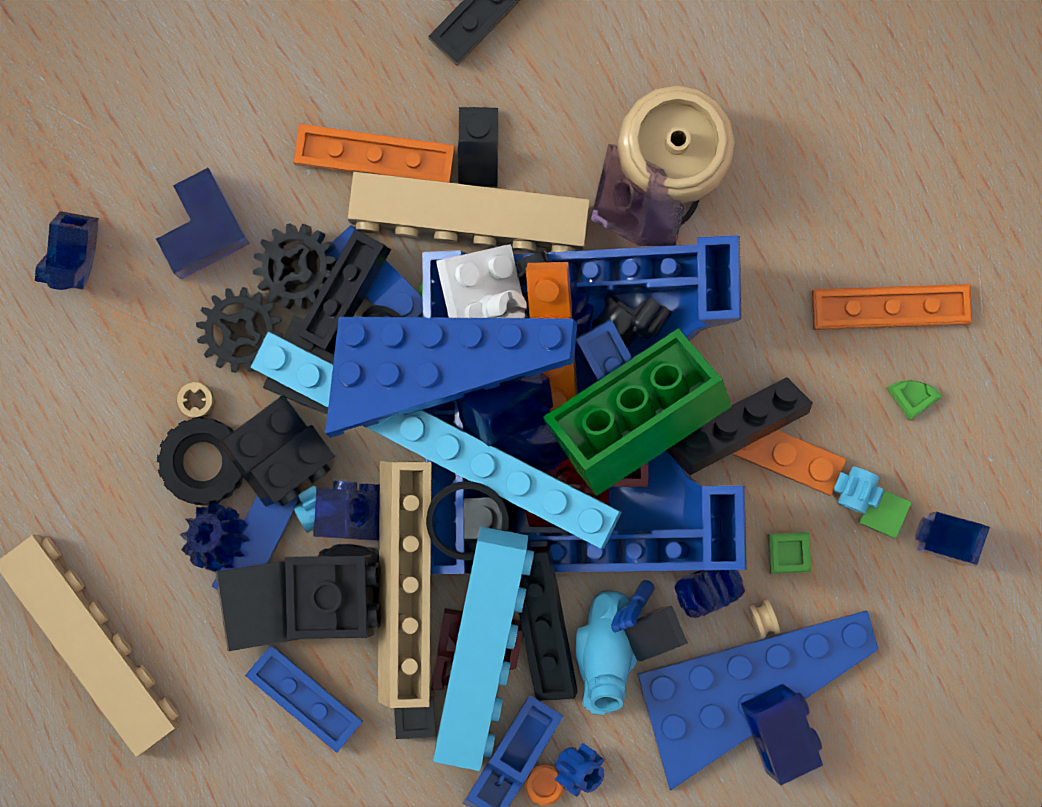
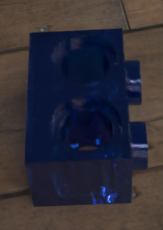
M333 481V489L316 488L313 537L379 541L380 485L359 484V490H357V482Z

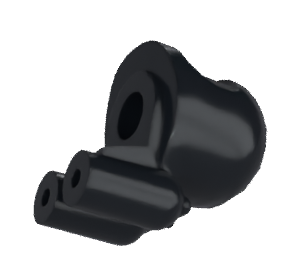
M608 293L605 297V307L598 318L592 322L591 329L609 319L612 320L626 348H628L637 336L646 339L656 337L673 311L650 296L646 302H642L633 309L618 297Z

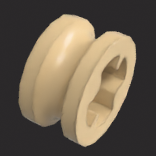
M188 383L178 393V407L183 414L190 418H203L210 414L214 408V395L202 383ZM191 391L195 394L203 391L206 395V398L202 399L206 404L201 410L193 407L191 410L187 408L186 403H189L190 400L186 399V396Z
M768 599L763 600L760 607H756L754 604L749 606L753 623L761 639L766 638V634L770 631H773L775 634L780 633L777 618Z

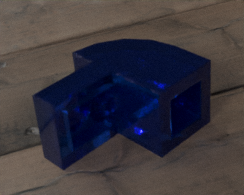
M60 211L49 224L47 254L36 265L35 281L47 283L48 287L56 290H67L70 288L83 290L92 269L99 218Z

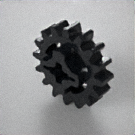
M289 223L286 224L285 234L274 228L272 230L274 238L272 242L264 239L260 241L266 250L264 254H254V258L261 261L262 264L261 267L253 270V274L264 278L257 287L262 291L271 290L267 298L269 301L276 303L281 299V307L291 309L295 301L298 309L305 310L307 309L308 299L314 303L331 272V266L336 264L338 258L329 256V253L335 248L333 243H322L326 234L319 230L312 234L311 226L302 224L298 232L296 225ZM303 241L302 244L298 243L295 248H284L285 245L291 242ZM318 257H319V260H320V270H319V273H318V271H317V263H316V260H317ZM294 260H297L298 265L302 268L298 274L295 273L294 267L291 266ZM274 261H275V265H276V274H275V276H274V272H273V264H274ZM301 284H307L308 286H310L309 288L301 292H290L291 290H295L296 287Z
M242 287L239 296H235L232 289L227 288L225 290L226 299L221 300L218 296L213 295L211 297L215 305L213 309L201 308L202 313L207 316L206 322H196V327L205 330V335L199 337L197 342L201 344L208 343L210 348L204 353L206 358L214 355L219 357L216 367L222 368L227 362H230L231 372L237 373L240 364H244L247 371L252 372L254 369L251 368V365L267 333L271 332L283 338V333L274 331V325L282 322V318L271 317L270 312L274 309L275 304L270 302L263 306L261 304L263 299L262 293L257 292L251 299L246 287ZM245 304L240 313L227 315L222 312L230 305ZM259 312L265 321V336L258 332L255 320ZM244 319L247 322L245 329L249 331L250 335L255 337V340L249 337H239L235 341L233 339L235 332L224 321L240 324ZM214 324L222 330L224 341L221 344V348L214 337ZM252 345L257 348L250 355L244 357L234 356L240 347Z

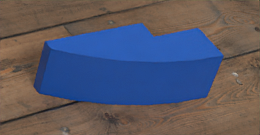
M529 695L462 804L467 807H509L555 732L563 715Z

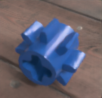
M585 743L581 744L579 750L569 747L559 755L556 761V770L560 774L555 778V781L576 797L580 794L581 790L587 793L592 792L603 781L604 769L600 765L605 760Z

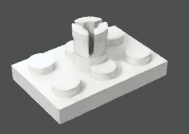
M511 244L436 261L449 318H527L526 301L522 296Z

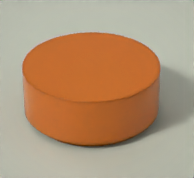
M548 764L537 765L532 768L525 780V792L534 803L550 805L562 796L564 787L555 781V778L560 773L557 772L554 766Z

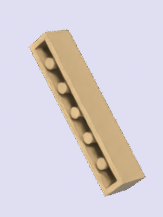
M353 172L348 221L350 224L356 225V231L377 234L380 228L395 229V235L400 237L418 238L419 232L434 234V240L448 243H457L458 237L471 238L474 245L482 247H496L497 242L513 243L512 249L524 252H535L536 246L552 248L551 252L583 251L589 199Z
M380 461L379 604L381 607V625L378 628V703L388 708L429 707L431 539L427 531L426 517L431 503V462Z
M31 535L0 558V574L136 758L180 727L176 721L179 713L167 697L160 699L152 688L156 682L149 671L143 665L137 667L128 656L132 649L120 633L115 635L111 633L105 624L109 620L108 616L96 601L89 603L81 590L85 588V585L72 569L66 571L58 561V558L62 555L53 541L48 537L42 539L39 535Z

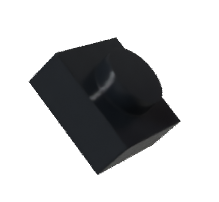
M429 696V707L394 708L396 739L436 737L434 696Z

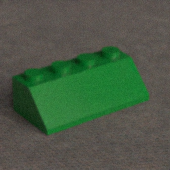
M678 328L543 418L576 471L593 493L598 496L732 406L723 379Z

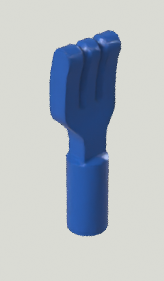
M643 580L631 597L630 603L617 611L611 624L613 632L616 633L636 625L642 608H644L655 590L654 584L651 581Z

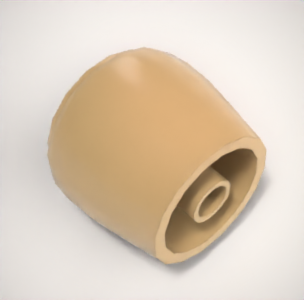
M672 85L656 88L633 104L622 120L617 149L621 169L634 189L652 201L678 205L695 202L718 187L731 168L735 139L731 120L717 100L700 89Z

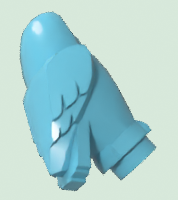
M603 591L593 598L589 608L587 625L579 627L576 633V662L584 682L582 705L585 709L590 710L592 714L605 715V713L617 711L623 706V700L626 698L628 674L637 662L625 631L621 630L615 633L611 628L617 611L630 603L629 598L625 594L617 591Z

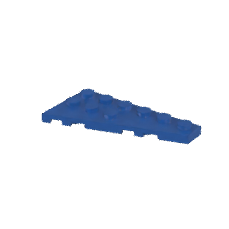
M339 317L325 434L332 438L344 434L345 430L358 426L368 427L378 424L379 420L401 413L407 415L465 397L464 394L482 388L485 390L500 386L501 382L521 376L527 378L573 364L577 323L574 319Z
M868 611L858 612L638 673L669 790H672L877 651L878 645Z

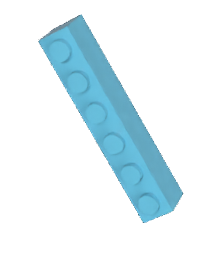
M480 526L433 762L480 771L483 757L491 758L495 734L488 733L490 722L499 721L503 698L496 697L498 685L506 686L511 663L503 660L506 648L514 650L518 625H513L511 622L514 611L522 612L526 589L520 588L519 584L522 574L530 575L534 551L527 550L528 535Z

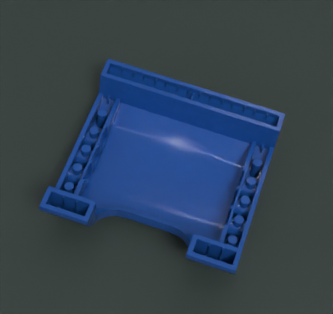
M740 236L697 237V244L547 252L549 260L569 262L572 319L577 323L576 337L591 330L592 322L598 318L605 307V297L608 293L618 297L633 309L642 302H646L650 296L673 311L656 337H651L650 339L636 337L634 342L627 348L632 358L678 328L690 341L703 330L714 326L730 324L742 319ZM461 250L422 252L423 317L449 318L436 261L468 253ZM534 253L513 254L517 274H519L520 272L516 262ZM526 277L519 278L522 296L526 301L527 318H530ZM576 343L575 362L577 391L579 394L596 383L597 380ZM534 376L514 378L501 382L498 387L488 390L484 388L464 394L465 397L424 409V411L541 471L553 470L559 466L560 462L569 459L545 422L544 416H537ZM664 451L648 462V487H610V506L622 513L604 549H600L560 527H529L526 510L516 505L517 533L528 535L527 548L551 547L555 572L747 570L745 486H703L694 480L667 451ZM425 458V462H431V501L443 488L457 482L469 481ZM461 489L449 493L440 500L434 510L432 522L434 531L443 544L455 551L468 553L464 540V498L491 497L477 490ZM431 540L430 574L471 573V560L452 558L441 552Z

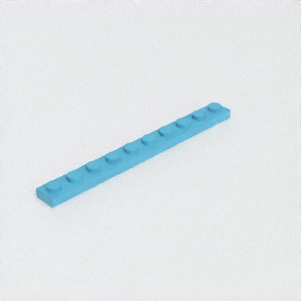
M268 332L251 368L328 407L333 364L274 333ZM424 410L407 415L403 413L381 419L378 424L367 427L471 482L481 483L490 487L500 497L600 549H604L622 513Z

